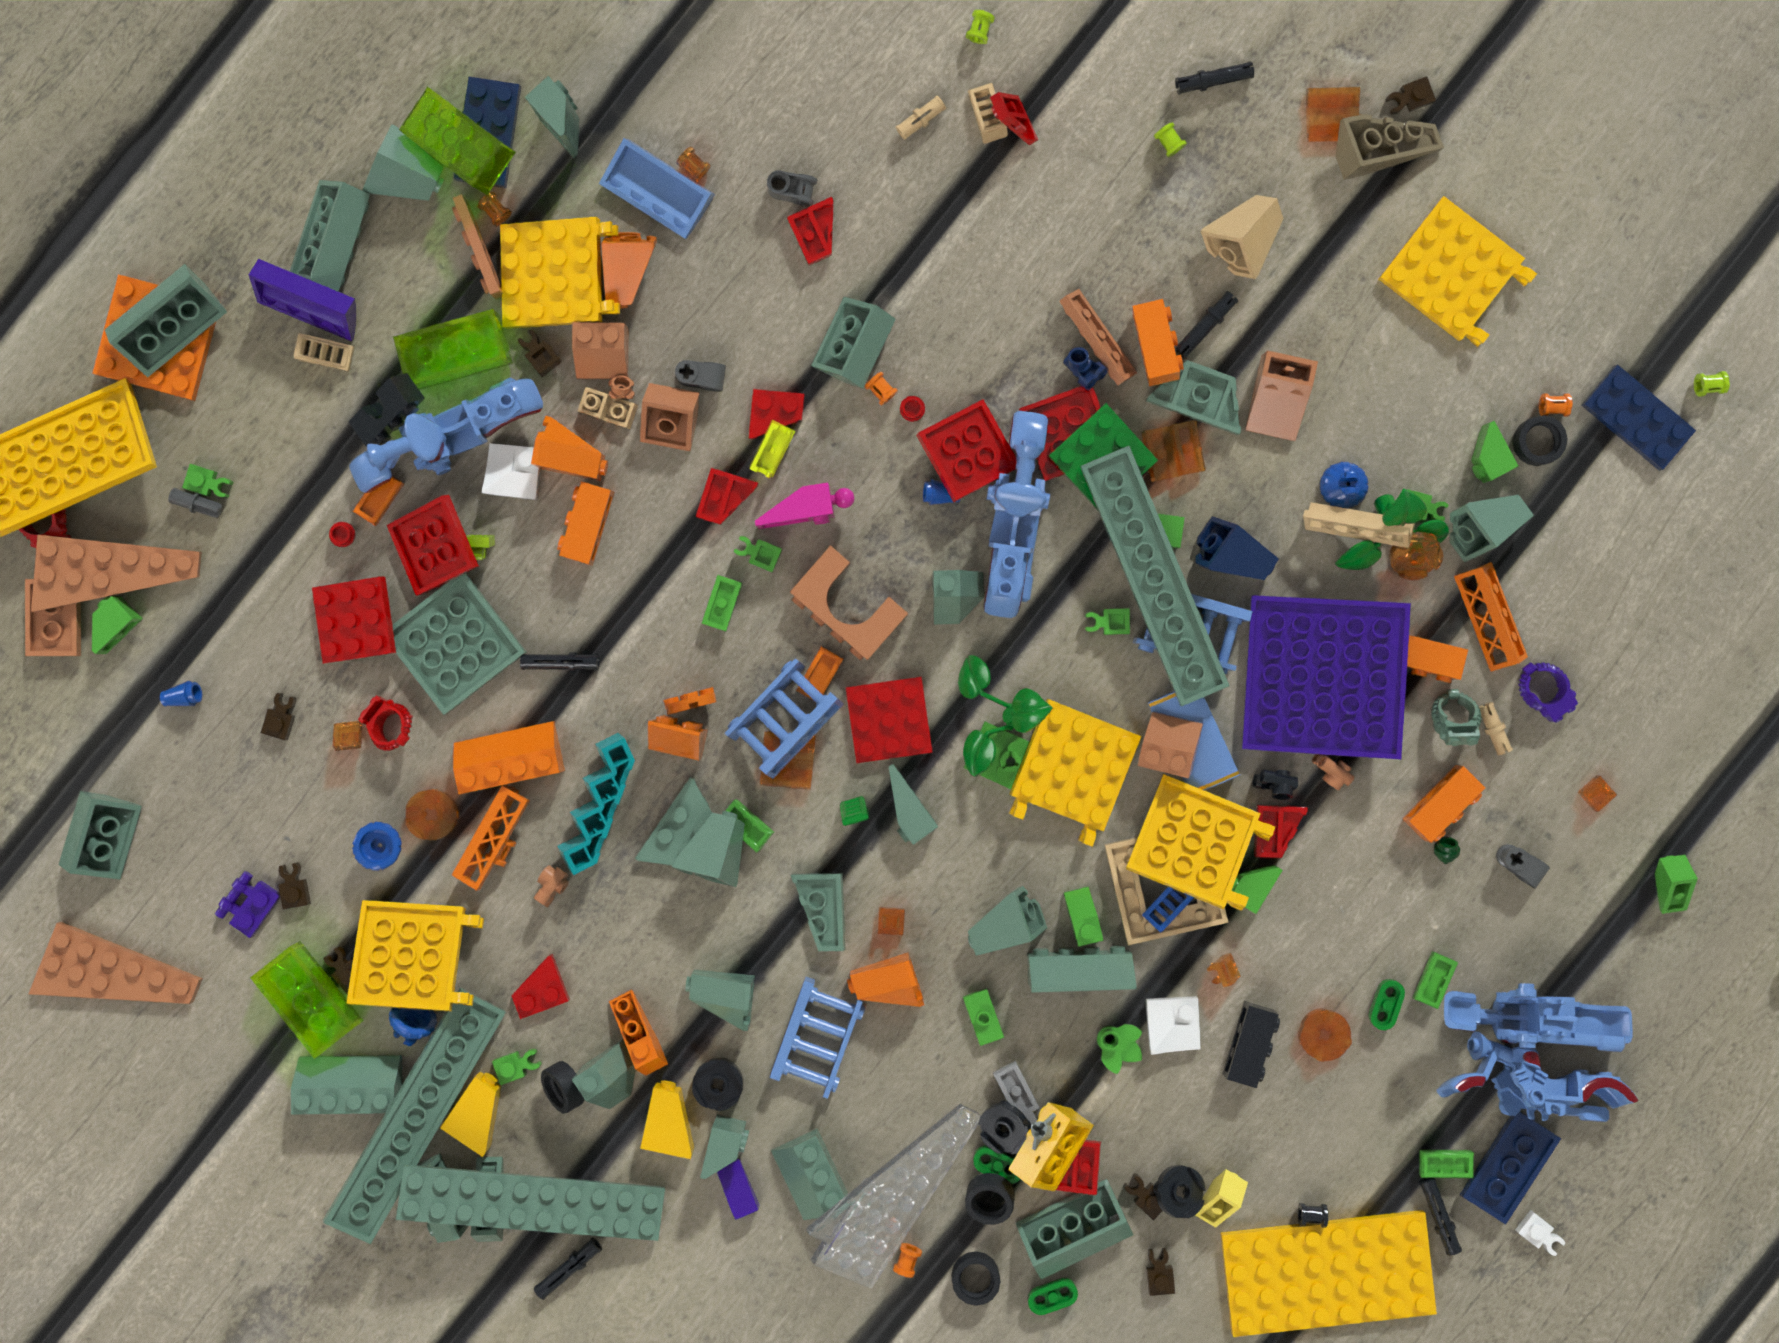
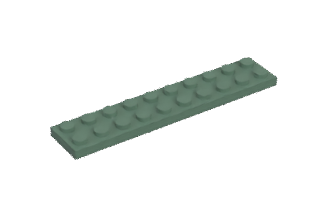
M1124 447L1080 466L1179 705L1184 706L1229 687L1230 685L1130 447Z
M459 988V990L457 991V992L470 993V992H468V991H466V990H464V989H462V988ZM474 995L473 1006L453 1004L452 1012L446 1011L326 1213L323 1223L366 1243H372L400 1194L404 1164L417 1165L503 1019L506 1013L505 1010Z
M404 1164L396 1220L658 1241L665 1187Z

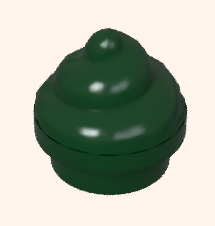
M1442 837L1434 844V855L1443 864L1454 861L1460 855L1458 841L1453 838Z

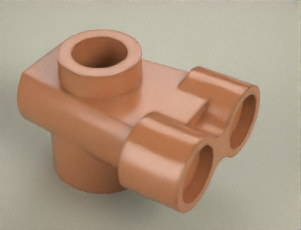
M1324 754L1314 755L1312 763L1326 772L1322 779L1339 791L1344 784L1349 786L1353 782L1355 776L1350 773L1352 768L1340 759L1336 763Z
M548 865L537 880L543 887L539 889L533 898L548 908L554 900L556 893H563L568 886L569 881L566 879L569 875L558 867L555 869Z

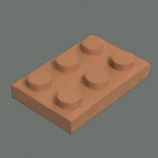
M25 579V656H81V602L31 612L34 579Z

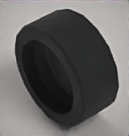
M1542 415L1530 418L1520 424L1514 433V451L1519 459L1528 465L1541 466L1552 463L1559 459L1566 450L1567 433L1561 422L1553 417ZM1535 426H1544L1553 435L1554 446L1547 455H1534L1527 447L1526 435Z
M559 1061L542 1071L541 1083L551 1104L557 1111L565 1114L582 1105L585 1099L572 1081L576 1075L574 1069L568 1063Z
M984 1173L977 1175L970 1181L967 1187L965 1207L969 1215L980 1223L988 1225L1003 1223L1010 1218L1013 1212L1015 1190L1005 1177L998 1174ZM982 1191H994L1005 1199V1203L997 1207H987L977 1201L975 1195Z
M968 1252L959 1257L953 1265L951 1274L953 1290L957 1297L966 1304L974 1306L984 1305L993 1300L999 1292L1001 1283L999 1269L993 1258L986 1253ZM980 1264L988 1269L991 1281L987 1289L974 1293L969 1292L963 1287L961 1274L969 1265Z

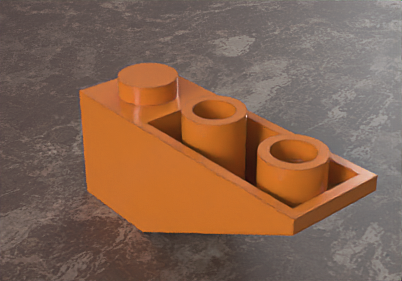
M633 990L609 1001L635 1070L646 1076L668 1065L660 1042Z

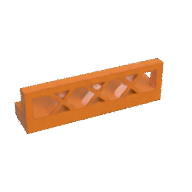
M1492 562L1455 575L1454 578L1490 672L1519 664L1528 658ZM1475 575L1478 583L1475 592L1467 588L1464 578ZM1477 599L1484 602L1487 606L1485 616L1475 610L1474 605ZM1486 623L1495 627L1497 634L1494 640L1485 636L1483 629ZM1495 647L1504 651L1507 661L1496 664L1492 654Z
M501 786L452 873V876L476 891L481 889L530 800L518 794L519 790L512 786ZM515 799L521 802L514 813L507 814ZM504 820L506 829L503 835L495 837L498 828ZM491 843L493 849L491 856L489 858L482 859L485 851ZM479 866L480 876L475 882L470 878L476 867Z

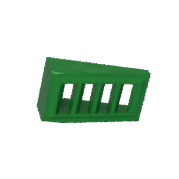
M863 796L840 803L843 826L868 820L869 812Z

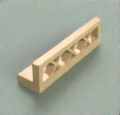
M1312 502L1309 510H1305L1303 515L1305 530L1371 540L1372 542L1409 548L1415 523L1405 524L1404 526H1386L1382 521L1381 514Z

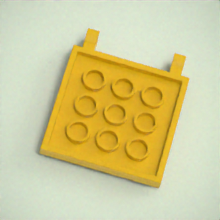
M1443 196L1378 280L1456 340L1461 341L1464 337H1467L1478 347L1485 342L1489 334L1473 325L1510 277L1513 276L1523 286H1526L1528 282L1530 283L1535 278L1537 273L1521 265L1525 259L1522 255Z
M598 217L500 224L501 289L503 292L502 327L512 329L572 325V322L601 323L602 315L620 314V303H614V300L602 301L600 237L618 236V226L612 225L611 221L600 223Z
M1047 699L1046 702L1053 709L1035 727L1009 795L1016 797L1009 814L1023 820L1027 810V803L1029 802L1085 824L1078 841L1093 847L1096 839V830H1105L1141 736Z
M1163 774L1126 869L1221 909H1224L1226 903H1229L1230 906L1242 911L1246 907L1249 897L1231 890L1251 837L1255 833L1258 837L1269 841L1275 826L1258 821L1261 813Z
M362 900L346 1003L349 1005L451 1012L453 1004L473 1006L474 995L454 991L463 926L483 929L484 918H481L480 915H465L466 908L460 906Z

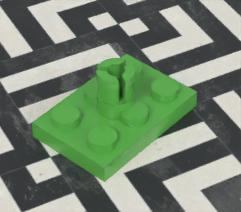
M984 721L980 731L984 734L986 731L998 727ZM1002 731L989 736L995 743L996 757L990 768L979 775L1011 789L1030 742L1010 732Z

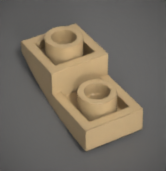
M585 387L578 412L631 429L638 405L623 399H612L607 393Z

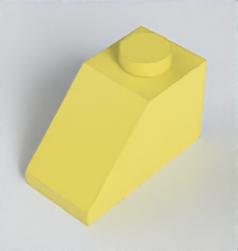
M1227 1169L1224 1170L1212 1181L1202 1200H1205L1204 1205L1195 1216L1216 1228L1241 1208L1248 1182Z

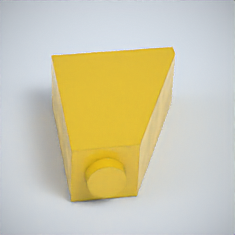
M480 1071L440 1127V1129L482 1157L492 1144L501 1085L497 1083V1079L489 1073H482Z
M663 1080L661 1083L656 1082L651 1096L640 1149L691 1159L694 1152V1143L682 1088L676 1087V1083Z

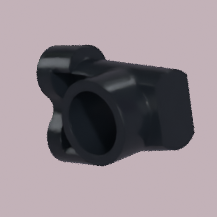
M1262 769L1259 775H1254L1252 786L1262 790L1271 789L1272 798L1289 800L1293 798V791L1298 788V777L1290 776V771L1287 770L1270 771Z

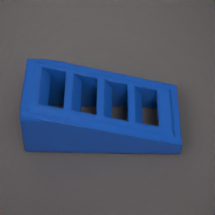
M1167 887L1142 916L1162 933L1194 897L1185 894L1187 896L1185 899L1175 889ZM1169 894L1173 896L1180 905H1175L1167 896ZM1163 902L1173 913L1169 914L1160 903ZM1155 909L1166 919L1164 922L1153 913Z

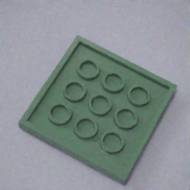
M466 573L447 582L392 625L396 654L443 715H447L517 661L521 655L527 653Z

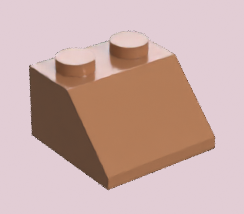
M572 322V350L577 379H613L618 375L628 377L629 328L625 323Z
M649 383L642 400L640 442L691 451L698 416L700 393Z
M1153 711L1143 740L1138 766L1189 778L1193 771L1203 723Z

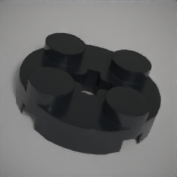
M727 1058L709 1059L698 1067L693 1077V1095L697 1102L705 1108L715 1109V1111L727 1110L734 1106L741 1096L744 1087L743 1075L737 1065ZM717 1078L724 1081L722 1085L723 1090L720 1091L718 1088L713 1089L711 1087L714 1083L713 1079Z
M1004 1100L989 1106L979 1119V1126L981 1124L980 1128L982 1131L980 1136L988 1148L999 1154L1004 1152L1015 1154L1019 1152L1026 1140L1027 1132L1031 1129V1122L1018 1108ZM1000 1124L1006 1125L1009 1129V1132L1005 1131L1003 1133L1000 1130L1002 1127Z
M1175 1165L1166 1168L1160 1174L1158 1181L1154 1183L1153 1191L1158 1205L1167 1215L1173 1218H1190L1202 1209L1205 1201L1202 1200L1204 1196L1203 1191H1206L1202 1176L1195 1169L1184 1165ZM1178 1186H1184L1185 1188L1183 1190V1198L1176 1194Z

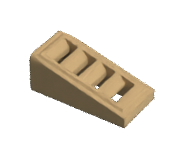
M992 83L968 90L984 144L1008 136L1007 126L997 118L983 122V119L995 116L992 108L980 111V109L993 105L991 99L980 102L976 101V99L988 95L991 97L996 94Z
M299 333L294 351V359L349 372L354 346ZM309 342H310V348H309L308 356H306V354H307V349H308V345H309ZM318 344L321 345L319 359L315 358ZM333 347L330 361H327L328 349ZM339 349H343L341 364L336 363Z

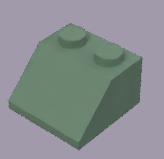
M717 1114L711 1129L700 1178L706 1179L736 1161L739 1152L744 1153L750 1131L745 1129L747 1121Z

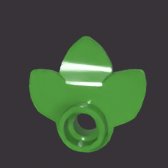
M1124 1024L1118 1028L1105 1026L1098 1032L1097 1043L1102 1049L1101 1060L1108 1070L1118 1074L1122 1061L1138 1062L1142 1060L1141 1049L1135 1042L1142 1034L1139 1028L1131 1024ZM1108 1034H1112L1114 1036L1113 1041L1106 1042L1105 1037Z

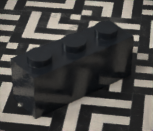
M1244 1001L1223 1070V1075L1227 1080L1257 1088L1258 1083L1263 1081L1265 1076V1067H1263L1265 1059L1270 1057L1273 1049L1271 1039L1273 1033H1277L1280 1026L1279 1014L1275 1010Z

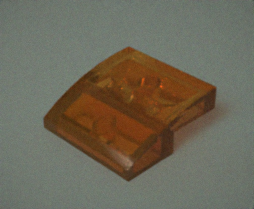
M1360 87L1306 89L1308 142L1338 141L1340 121L1343 118L1361 115L1359 114Z
M1196 420L1141 432L1144 445L1158 459L1149 468L1151 482L1206 471Z
M765 731L763 745L770 752L775 751L781 745V740L773 732ZM816 736L810 739L774 779L767 776L761 770L760 785L811 790Z

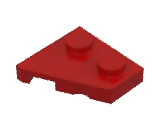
M997 92L990 97L993 104L991 107L993 114L998 120L1028 145L1038 141V137L1018 95Z
M832 197L787 217L808 266L832 256L834 207Z
M753 389L749 439L754 440L764 435L772 420L784 426L802 421L805 395L801 393Z
M711 468L696 517L722 525L756 490L759 483Z
M1256 805V812L1261 813L1258 821L1275 826V830L1269 841L1255 834L1254 856L1282 858L1288 848L1289 841L1293 839L1298 830L1296 828L1302 817L1308 812V808Z
M553 954L549 955L511 995L520 1019L570 1000Z
M1085 1140L1056 1190L1097 1195L1101 1152L1100 1141Z

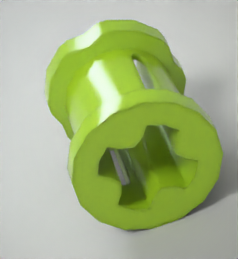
M974 10L972 13V25L970 31L966 32L965 37L977 44H987L989 27L994 22L995 17L984 10Z
M1173 122L1165 125L1154 134V138L1159 139L1166 149V156L1168 158L1187 145V142L1181 140L1175 131Z
M1720 371L1713 375L1700 373L1694 378V391L1698 397L1714 392L1724 394L1728 392L1730 387L1729 376L1726 371Z

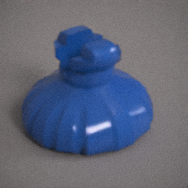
M1339 462L1330 465L1324 471L1320 479V492L1323 499L1330 503V506L1348 509L1357 506L1365 499L1369 487L1368 477L1358 465L1350 462Z
M383 822L369 823L360 828L352 843L354 845L352 847L353 854L357 862L364 868L375 871L384 870L393 865L402 850V841L399 833L391 825Z
M392 1008L389 1013V1021L394 1030V1037H404L406 1040L403 1044L407 1046L415 1044L417 1039L429 1036L433 1033L438 1023L434 1010Z

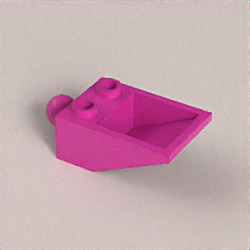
M828 482L802 486L756 519L755 526L760 530L814 521L815 525L830 523L829 518H835L833 505H837L840 508H849L854 503V493L848 488H840L834 495H831Z

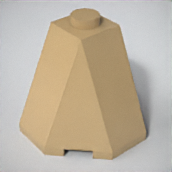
M1255 195L1205 226L1200 232L1207 251L1215 258L1219 255L1229 264L1227 267L1229 271L1237 276L1256 279L1282 224L1283 215L1277 198Z

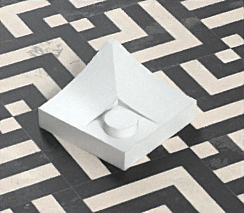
M489 443L482 493L538 500L540 469L531 464L534 448Z
M1196 996L1146 999L1147 1028L1151 1055L1201 1049L1199 1006Z

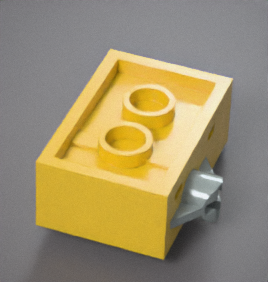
M1048 1102L1040 1110L1038 1120L1031 1125V1129L1026 1134V1140L1010 1165L1009 1170L1030 1187L1055 1191L1094 1125L1072 1108Z

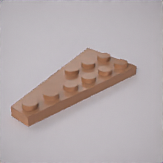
M37 535L31 612L198 578L200 576L202 552Z
M59 922L56 923L29 994L191 1004L195 1000L203 978L66 923Z

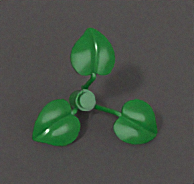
M1406 489L1401 491L1396 500L1392 495L1386 494L1374 501L1377 514L1382 515V521L1386 526H1404L1405 524L1416 523L1427 512L1423 500ZM1430 520L1422 523L1416 530H1413L1409 549L1425 551L1436 547L1450 534L1448 525L1441 520ZM1371 540L1357 543L1346 551L1336 561L1335 565L1348 570L1369 568L1382 556V552L1378 548L1381 543H1373Z
M969 655L965 659L958 677V687L961 694L969 699H974L980 694L982 697L1006 707L1002 715L1003 721L1006 723L1005 726L988 730L984 734L980 730H973L965 740L963 747L964 762L970 774L977 777L990 768L996 757V746L994 741L989 738L990 735L1005 730H1013V727L1021 733L1029 732L1046 718L1053 707L1045 702L1037 692L1028 688L1020 690L1015 695L1012 703H1007L987 694L983 689L991 681L989 668L981 658Z

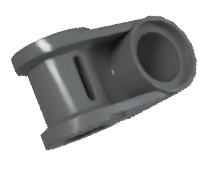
M776 170L767 178V190L774 199L792 202L801 206H812L814 202L812 200L813 188L818 180L806 174H794ZM776 180H781L786 186L782 190H776L772 187V183Z
M683 360L676 366L675 375L683 386L722 392L726 365L714 362ZM686 368H690L691 372L694 373V375H689L688 379H685L683 374H681V372L686 371Z
M1510 844L1502 845L1496 853V858L1500 865L1534 889L1537 888L1550 869L1540 859ZM1511 854H1512L1513 857H1515L1513 861H1512V859L1510 858V855H1511Z

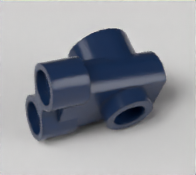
M1081 347L1072 349L1063 361V364L1079 379L1078 383L1086 390H1090L1098 380L1103 379L1108 373L1107 367L1099 361L1095 363L1089 359L1088 351Z

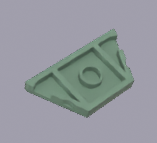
M1189 360L1183 363L1184 370H1180L1179 380L1162 383L1146 399L1148 403L1232 434L1240 435L1241 433L1238 418L1239 406L1236 398V378Z
M690 777L639 851L635 857L637 861L673 865L675 859L710 817L712 811L693 777Z

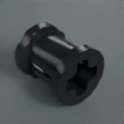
M1299 1203V1226L1310 1224L1327 1228V1205L1306 1206L1304 1203Z

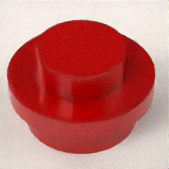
M908 396L900 404V414L907 421H918L925 413V404L917 396Z
M337 522L329 531L331 542L338 547L350 546L356 537L355 529L347 522Z

